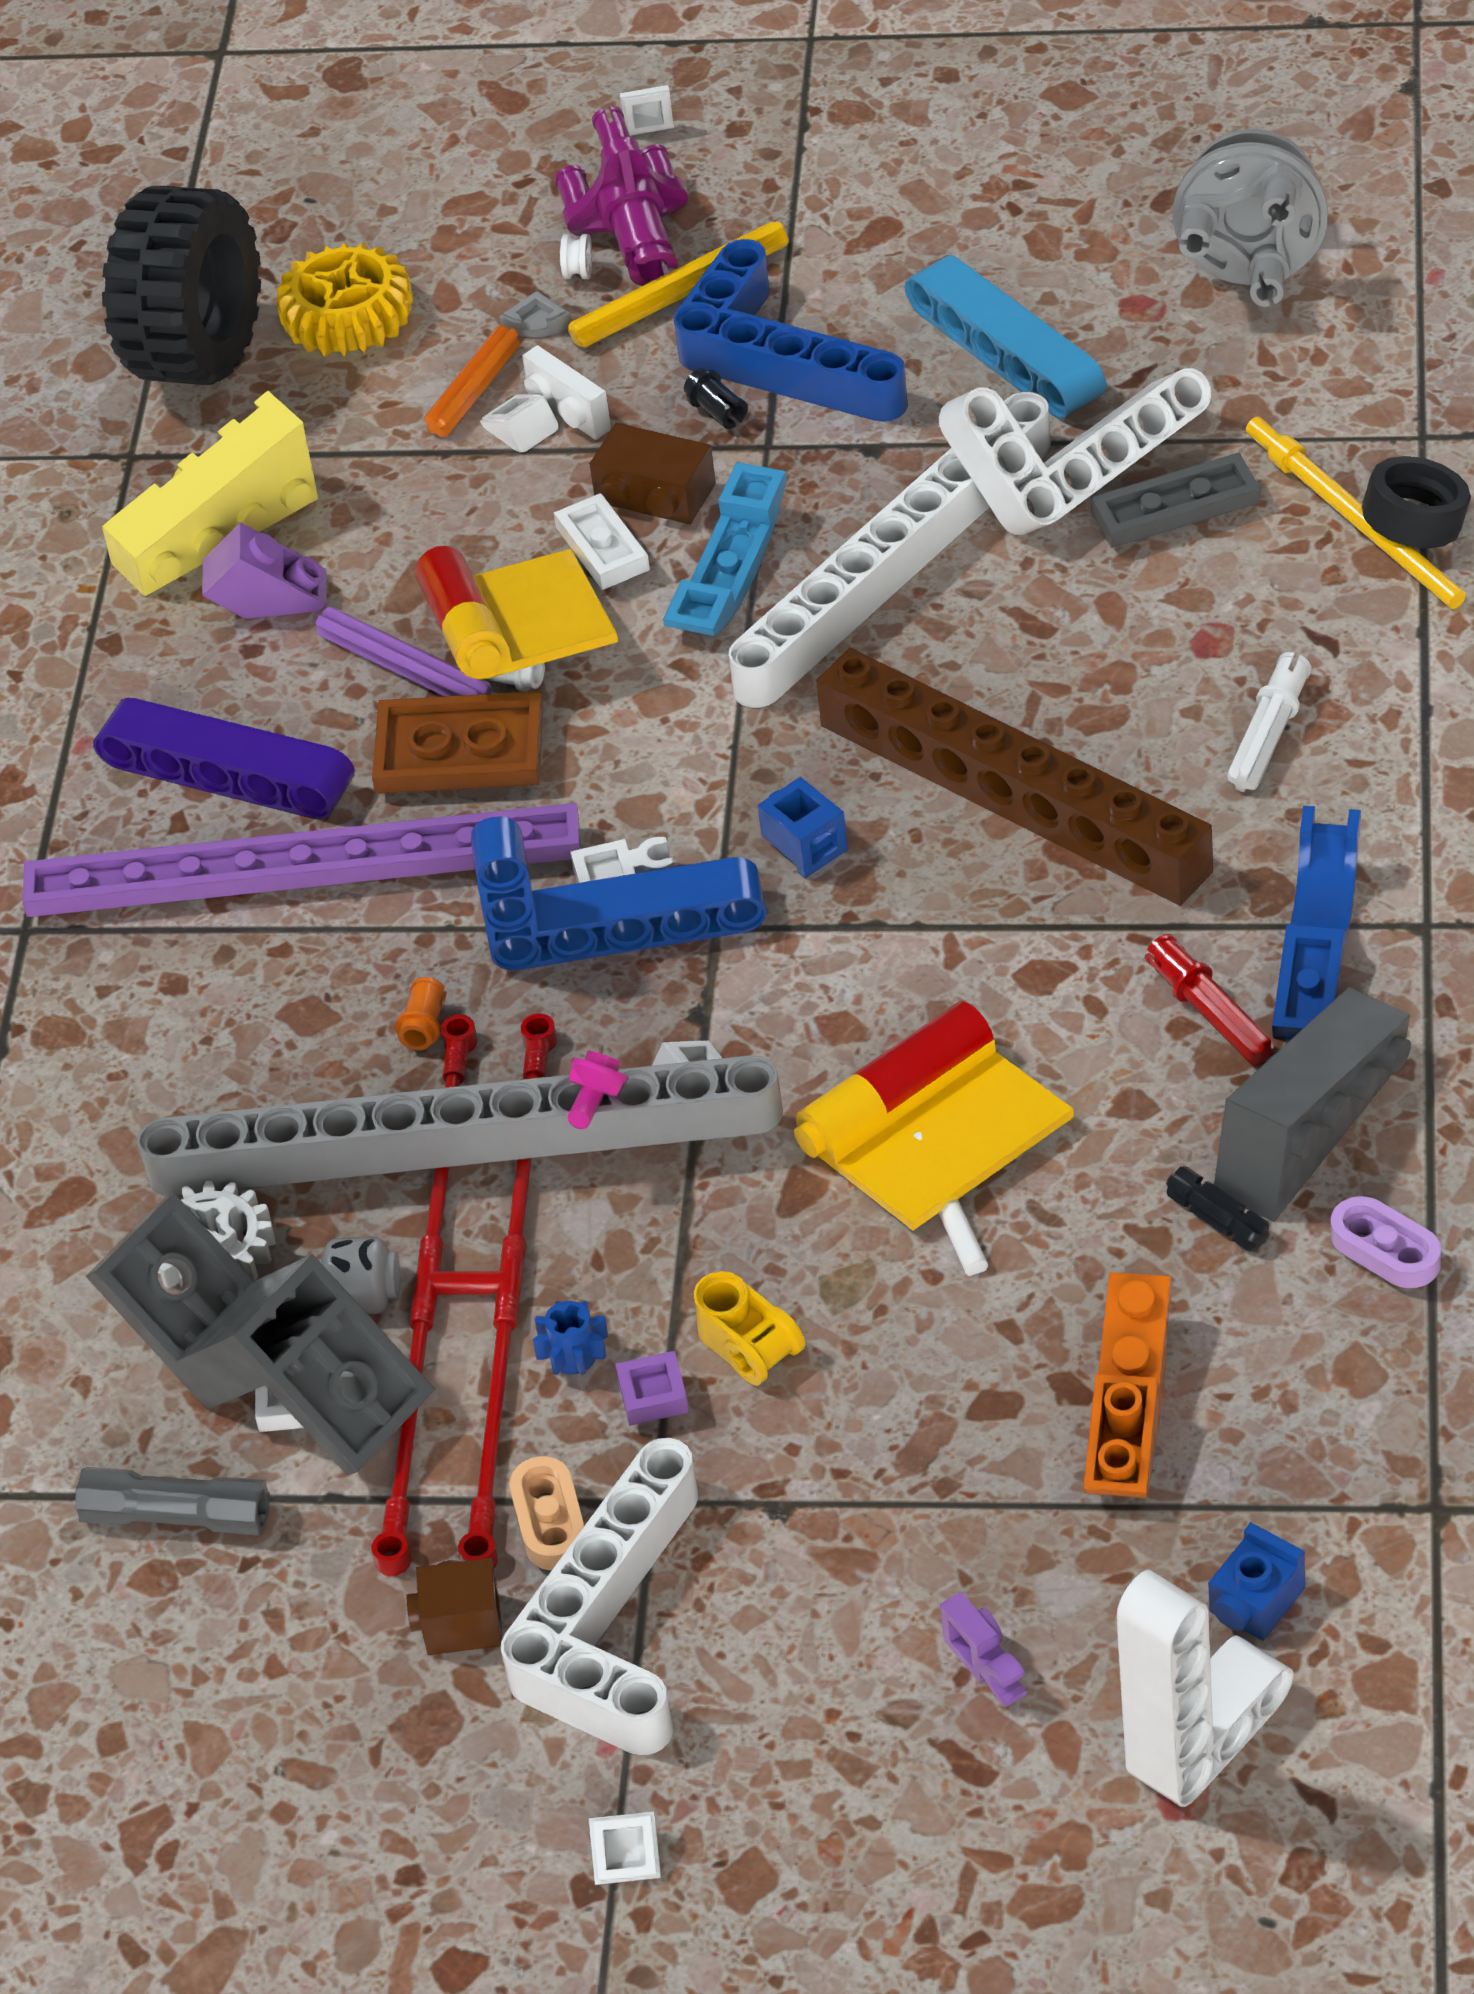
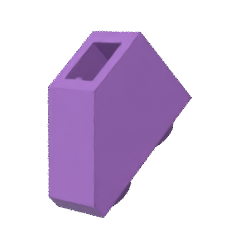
M240 522L203 559L202 596L244 619L319 612L326 606V568L319 565L314 559L302 556L276 542L268 534L260 533Z

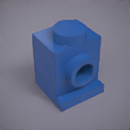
M801 776L781 790L771 793L764 801L757 805L761 836L797 865L798 873L803 878H807L848 850L844 811Z
M1250 1522L1244 1530V1539L1208 1582L1209 1612L1214 1614L1226 1627L1235 1631L1244 1630L1264 1641L1305 1589V1551Z

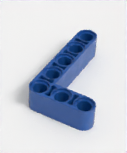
M735 240L722 248L675 312L673 319L679 362L689 370L695 371L701 368L714 370L720 375L721 379L874 421H892L901 417L907 410L905 366L903 360L898 355L755 316L770 293L765 248L755 240Z
M503 816L490 817L476 824L471 831L470 839L490 954L494 964L502 969L524 970L740 934L754 930L766 919L767 911L759 871L756 864L749 859L742 857L725 858L532 891L522 830L517 822Z

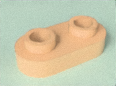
M538 1456L525 1460L514 1469L510 1477L509 1486L528 1559L539 1568L552 1570L583 1529L584 1522L572 1477L567 1466L556 1458ZM544 1493L551 1494L550 1496H549V1495L542 1496V1497H540L539 1499L535 1498V1497H537V1496L540 1495V1494H544ZM554 1542H563L558 1545H550Z

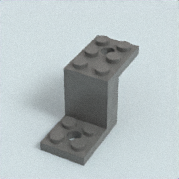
M174 1192L164 1197L85 1276L207 1410L262 1386H266L347 1476L358 1472L435 1390L313 1254L254 1281ZM162 1263L171 1264L179 1270L183 1281L179 1294H170L161 1287L158 1280V1271ZM343 1371L353 1373L361 1382L362 1396L357 1404L347 1401L339 1390V1378Z

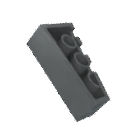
M1348 987L1226 1098L1214 1185L1245 1205L1247 1210H1252L1256 1214L1275 1222L1393 1072H1398L1405 1064L1411 1049V1042L1406 1039L1410 1014Z

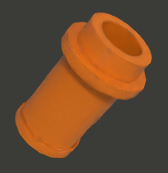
M421 977L413 981L406 1009L396 1020L395 1030L398 1034V1039L402 1045L411 1050H425L439 1038L441 1028L438 1018L447 996V991H444L445 986L440 981L431 977Z

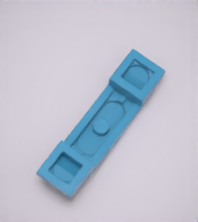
M740 462L735 463L718 500L721 513L720 518L691 580L681 579L663 618L664 626L716 636L730 622L753 583L768 547L787 480L786 471Z

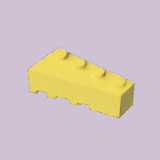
M270 391L265 392L254 401L258 409L240 424L235 419H232L218 431L221 439L202 455L197 457L192 452L178 463L177 466L179 468L173 478L164 486L160 487L154 483L102 525L111 564L143 596L149 595L202 565L203 559L240 522L261 532L318 500L303 421Z

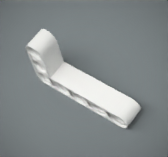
M1184 368L1154 381L1044 463L1003 399L996 391L989 388L979 387L948 401L941 408L939 426L944 437L1001 525L1015 535H1024L1059 520L1202 413L1210 403L1211 387L1207 378L1194 368ZM1175 390L1179 394L1181 404L1177 401ZM968 408L974 412L977 425L971 421ZM1138 416L1144 424L1145 432L1139 425ZM1101 443L1106 447L1108 459L1102 452ZM997 453L1003 457L1006 470L1000 466ZM1064 470L1069 474L1071 487L1065 480ZM1027 498L1033 504L1034 515L1029 511Z
M672 1438L656 1439L646 1444L639 1451L507 1630L501 1641V1653L509 1689L516 1699L626 1752L636 1755L656 1753L662 1750L672 1737L673 1724L666 1687L662 1679L655 1674L595 1647V1644L693 1511L698 1501L692 1453L688 1446L680 1440ZM646 1711H647V1713H644V1714L634 1715V1714L639 1713V1712H646Z
M1145 1570L1135 1577L1125 1590L1119 1602L1116 1615L1126 1769L1128 1773L1181 1807H1186L1206 1789L1279 1708L1291 1688L1294 1673L1291 1668L1237 1635L1227 1640L1210 1658L1207 1605L1155 1572Z

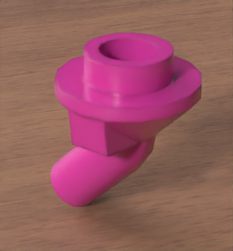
M591 1050L587 1051L585 1060L573 1057L571 1061L572 1067L569 1081L580 1085L581 1089L568 1114V1121L577 1129H585L590 1125L604 1094L618 1098L629 1078L618 1072L621 1061Z

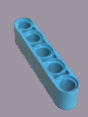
M946 255L905 281L904 288L908 301L922 318L1019 391L1036 393L1045 398L1049 406V413L1052 416L1064 419L1106 392L1107 383L1104 373L1090 355L957 257Z

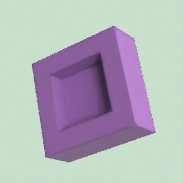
M675 1351L615 1364L629 1426L689 1413L687 1396Z

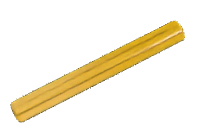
M777 221L769 222L735 239H750L761 243L765 248L766 256L786 247L789 243L784 226ZM727 244L570 322L568 332L573 343L577 347H588L687 297L722 248Z

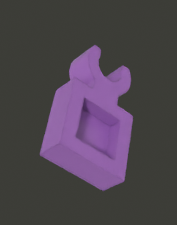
M962 1592L941 1603L944 1641L981 1684L986 1681L993 1695L1004 1707L1027 1695L1026 1689L1018 1681L1025 1676V1671L1013 1655L1005 1652L1000 1647L999 1643L1003 1641V1635L992 1614L985 1608L977 1610Z

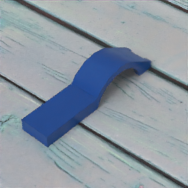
M1303 806L1296 894L1290 925L1286 924L1272 1022L1273 1038L1292 1039L1338 997L1344 946L1350 929L1354 901L1361 810L1349 809L1347 825L1315 823V806Z

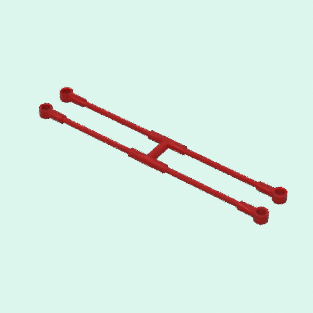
M538 1013L526 1017L520 1026L523 1044L526 1049L523 1079L543 1078L546 1076L548 1052L557 1044L554 1020L546 1014ZM462 1014L446 1018L441 1025L443 1044L446 1049L442 1078L446 1082L445 1088L458 1087L464 1082L468 1053L478 1043L474 1021L467 1015ZM532 1158L518 1159L516 1163L508 1235L503 1239L499 1271H440L444 1245L440 1234L449 1167L434 1168L426 1236H423L420 1240L410 1316V1327L413 1329L409 1361L422 1374L428 1331L433 1328L437 1295H496L493 1326L497 1329L478 1492L477 1497L471 1503L468 1534L464 1535L458 1544L461 1562L492 1558L493 1568L497 1565L498 1556L495 1541L492 1538L496 1508L492 1495L511 1331L517 1326L526 1249V1240L522 1236ZM418 1408L400 1426L392 1494L386 1500L382 1533L373 1540L371 1545L375 1567L380 1573L388 1576L399 1575L405 1572L412 1561L408 1540L406 1539L410 1503L406 1497ZM389 1551H399L393 1556H384ZM475 1551H486L480 1556H471V1553Z

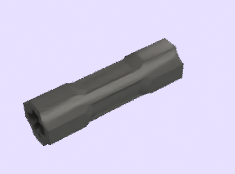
M84 1467L81 1469L79 1482L76 1487L75 1509L78 1512L79 1522L127 1525L138 1521L204 1526L213 1532L261 1535L265 1531V1524L269 1515L270 1493L267 1489L266 1480L217 1477L211 1480L141 1476L133 1470Z

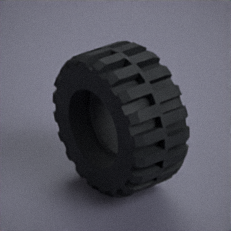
M147 187L130 198L124 205L125 210L118 214L114 223L116 230L113 235L109 236L106 248L109 254L107 263H104L102 277L105 278V291L102 292V306L106 307L107 318L104 319L106 332L113 339L110 345L114 354L120 358V363L139 379L213 385L228 377L234 372V367L240 365L245 357L244 349L250 345L254 334L252 327L254 321H257L259 307L257 306L258 293H261V279L258 278V266L261 265L260 253L255 247L256 233L254 227L248 224L250 217L246 210L227 192L219 189L191 187Z

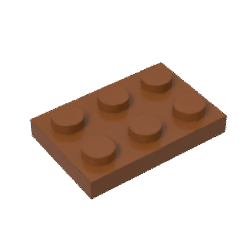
M541 691L378 700L372 773L375 794L539 785L543 725Z

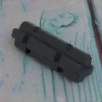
M1187 1166L1179 1167L1174 1174L1169 1176L1166 1182L1168 1197L1183 1207H1188L1189 1204L1192 1205L1189 1210L1227 1237L1233 1233L1232 1241L1249 1252L1257 1251L1262 1244L1266 1243L1270 1236L1268 1232L1270 1225L1267 1220L1252 1210L1244 1213L1245 1205L1209 1181H1205L1202 1184L1201 1182L1204 1177Z

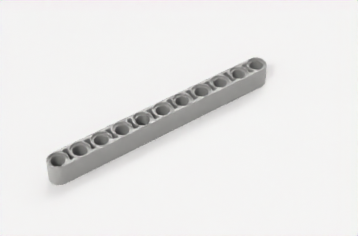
M749 1055L619 1069L618 1072L629 1077L627 1083L624 1084L618 1098L603 1095L590 1125L585 1129H577L568 1121V1114L581 1086L570 1082V1075L167 1117L154 1120L145 1125L139 1132L137 1144L147 1180L152 1190L163 1196H168L173 1192L178 1196L182 1195V1187L185 1186L190 1187L195 1194L203 1192L205 1182L210 1180L214 1184L215 1191H223L229 1182H235L237 1189L760 1134L770 1131L779 1124L783 1115V1106L776 1066L767 1058Z

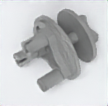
M1262 129L1234 131L1210 143L1183 176L1178 185L1173 203V226L1181 253L1189 257L1203 271L1216 278L1231 283L1251 285V299L1261 307L1270 306L1271 298L1275 304L1281 301L1284 294V279L1306 265L1315 255L1325 236L1328 221L1326 194L1308 156L1297 144L1285 136Z

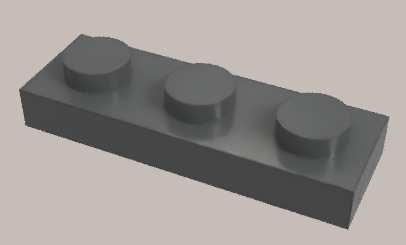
M1238 452L1092 496L1091 512L1110 547L1114 548L1259 504L1260 487Z

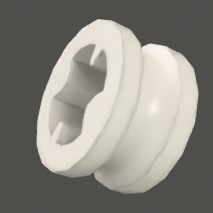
M563 234L560 246V266L563 279H571L574 274H579L582 279H590L592 272V243L589 234H582L577 240L573 239L571 234Z

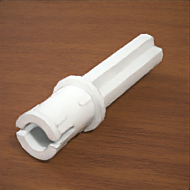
M1285 652L1281 654L1276 662L1275 670L1268 685L1260 688L1257 693L1256 703L1258 707L1227 772L1228 781L1233 783L1235 789L1240 792H1245L1246 789L1255 790L1258 787L1288 719L1295 717L1300 708L1298 697L1312 671L1310 662L1302 655L1299 656L1294 670L1291 671L1289 667L1295 653Z

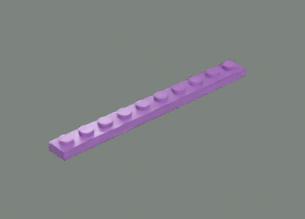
M577 803L24 861L23 905L26 916L34 917L475 870L470 839L471 831L482 820L499 816L511 818L519 824L522 830L527 864L571 860L570 851L581 849Z

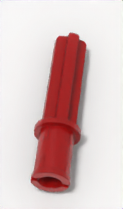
M1171 934L1159 936L1148 946L1147 951L1149 953L1145 954V961L1173 988V996L1180 1002L1189 1001L1252 1066L1262 1065L1267 1058L1273 1055L1275 1044L1212 980L1213 972L1208 964L1194 959Z

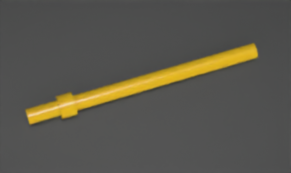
M1259 416L1249 421L1246 426V433L1268 451V459L1285 473L1292 472L1450 609H1456L1464 602L1466 598L1465 591L1413 547L1388 540L1374 531L1364 519L1362 503L1306 456V449L1293 437L1281 435Z

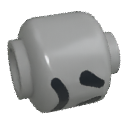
M379 1237L334 1238L327 1243L323 1251V1257L319 1261L368 1315L383 1313L387 1309L390 1299L399 1298L401 1273L398 1252L389 1251L388 1246Z

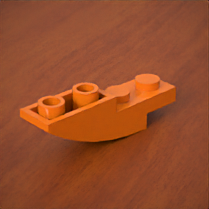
M1109 1272L1098 1374H1095L1083 1485L1084 1493L1147 1498L1156 1450L1167 1362L1166 1339L1172 1290L1171 1276Z

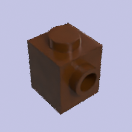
M492 1558L462 1562L448 1560L437 1565L416 1567L417 1593L407 1594V1612L411 1632L422 1631L427 1655L501 1646L500 1598Z

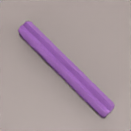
M327 607L322 615H318L316 618L317 633L321 637L440 695L492 694V685L483 679L477 680L467 677L458 667L334 607Z

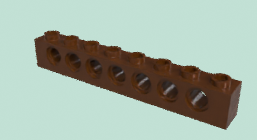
M851 647L816 679L822 727L1179 906L1213 873L1211 824Z

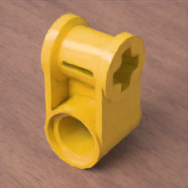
M719 1271L706 1275L696 1284L693 1294L699 1339L705 1346L711 1348L728 1362L751 1385L758 1386L767 1380V1371L788 1354L795 1356L805 1349L804 1336L795 1321L785 1311L773 1306L747 1285L741 1277L731 1272Z

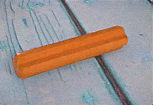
M504 325L497 326L427 412L424 420L427 423L426 429L430 434L436 433L442 438L448 436L519 348L520 341L517 338L519 333L514 328L508 329Z

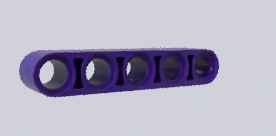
M127 697L121 699L93 740V748L102 761L119 770L312 819L321 820L327 818L355 776V768L349 758L332 747L137 698Z

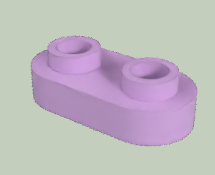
M1357 1196L1340 1202L1332 1211L1330 1220L1331 1241L1334 1247L1345 1256L1390 1283L1403 1288H1418L1429 1284L1439 1274L1441 1268V1245L1438 1238L1431 1231L1377 1199ZM1364 1233L1368 1236L1359 1237L1356 1234Z

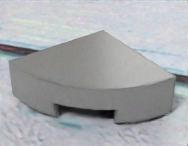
M538 291L499 316L501 325L506 326L508 329L514 328L519 333L518 336L527 338L546 337L563 332L568 329L569 323L572 322L570 312Z

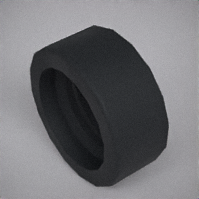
M1392 457L1376 464L1373 469L1363 499L1362 511L1364 519L1371 528L1388 540L1408 547L1425 549L1443 547L1457 539L1464 523L1471 495L1467 483L1460 475L1443 464L1420 457ZM1403 498L1414 499L1416 501L1428 504L1429 506L1418 505L1413 502L1404 500Z

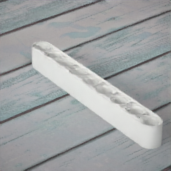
M1021 392L1013 394L1005 399L1004 402L1042 460L1049 453L1051 447L1048 403L1045 398L1036 393ZM952 448L731 645L728 657L733 694L736 701L749 708H761L777 701L990 507ZM997 453L1000 466L1006 470L1003 457Z

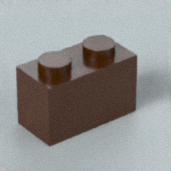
M620 423L614 424L589 463L594 496L601 493L610 506L690 525L716 484L710 444Z

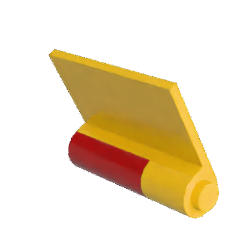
M436 546L427 550L419 558L415 567V577L460 671L467 677L477 680L488 679L618 642L617 633L571 548L473 575L463 554L456 548Z
M958 1001L796 1114L797 1127L794 1129V1135L799 1146L808 1156L812 1158L818 1156L914 1231L941 1212L949 1201L958 1200L1075 1116L1074 1109L996 1052L993 1033L986 1019L972 1004L966 1001ZM921 1132V1140L915 1138L913 1134Z

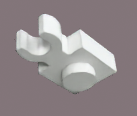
M666 837L647 839L638 848L628 850L626 840L622 839L570 851L578 883L674 867L672 858H668L669 852Z

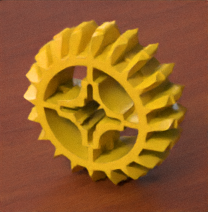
M344 242L341 247L334 249L325 245L323 252L318 254L306 252L305 261L291 262V272L281 275V284L277 288L276 302L280 323L283 325L284 331L291 337L293 344H303L306 352L320 349L324 357L329 356L332 352H340L345 358L349 351L359 350L365 355L366 347L371 345L383 347L385 337H398L399 327L408 324V316L410 311H412L413 294L410 277L406 273L405 266L399 263L396 255H386L383 247L369 250L365 242H362L357 247H349Z

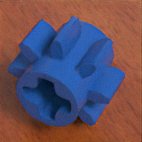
M557 1301L547 1311L545 1317L536 1316L534 1319L537 1336L532 1340L536 1359L545 1360L550 1358L553 1374L558 1375L562 1372L565 1374L580 1373L583 1375L586 1374V1370L594 1364L596 1359L606 1358L604 1339L608 1337L606 1319L604 1316L591 1318L587 1301L582 1303Z

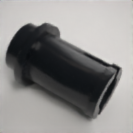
M703 368L697 369L685 381L684 392L689 404L693 407L705 409L724 428L732 429L736 427V423L728 417L729 413L740 423L745 418L748 404L721 383V377L716 371Z

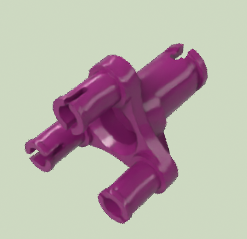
M609 106L613 119L611 123H609L604 108L599 109L592 117V124L603 147L600 154L602 159L601 168L591 188L589 187L585 170H582L578 165L566 166L559 170L554 177V182L559 189L565 206L563 218L569 232L576 236L601 232L614 233L623 260L628 268L630 279L635 284L644 286L671 272V270L666 268V263L668 268L677 269L678 267L677 258L673 252L662 217L681 210L687 204L688 193L683 180L674 173L667 149L662 145H651L640 150L638 142L629 135L622 110L616 106Z

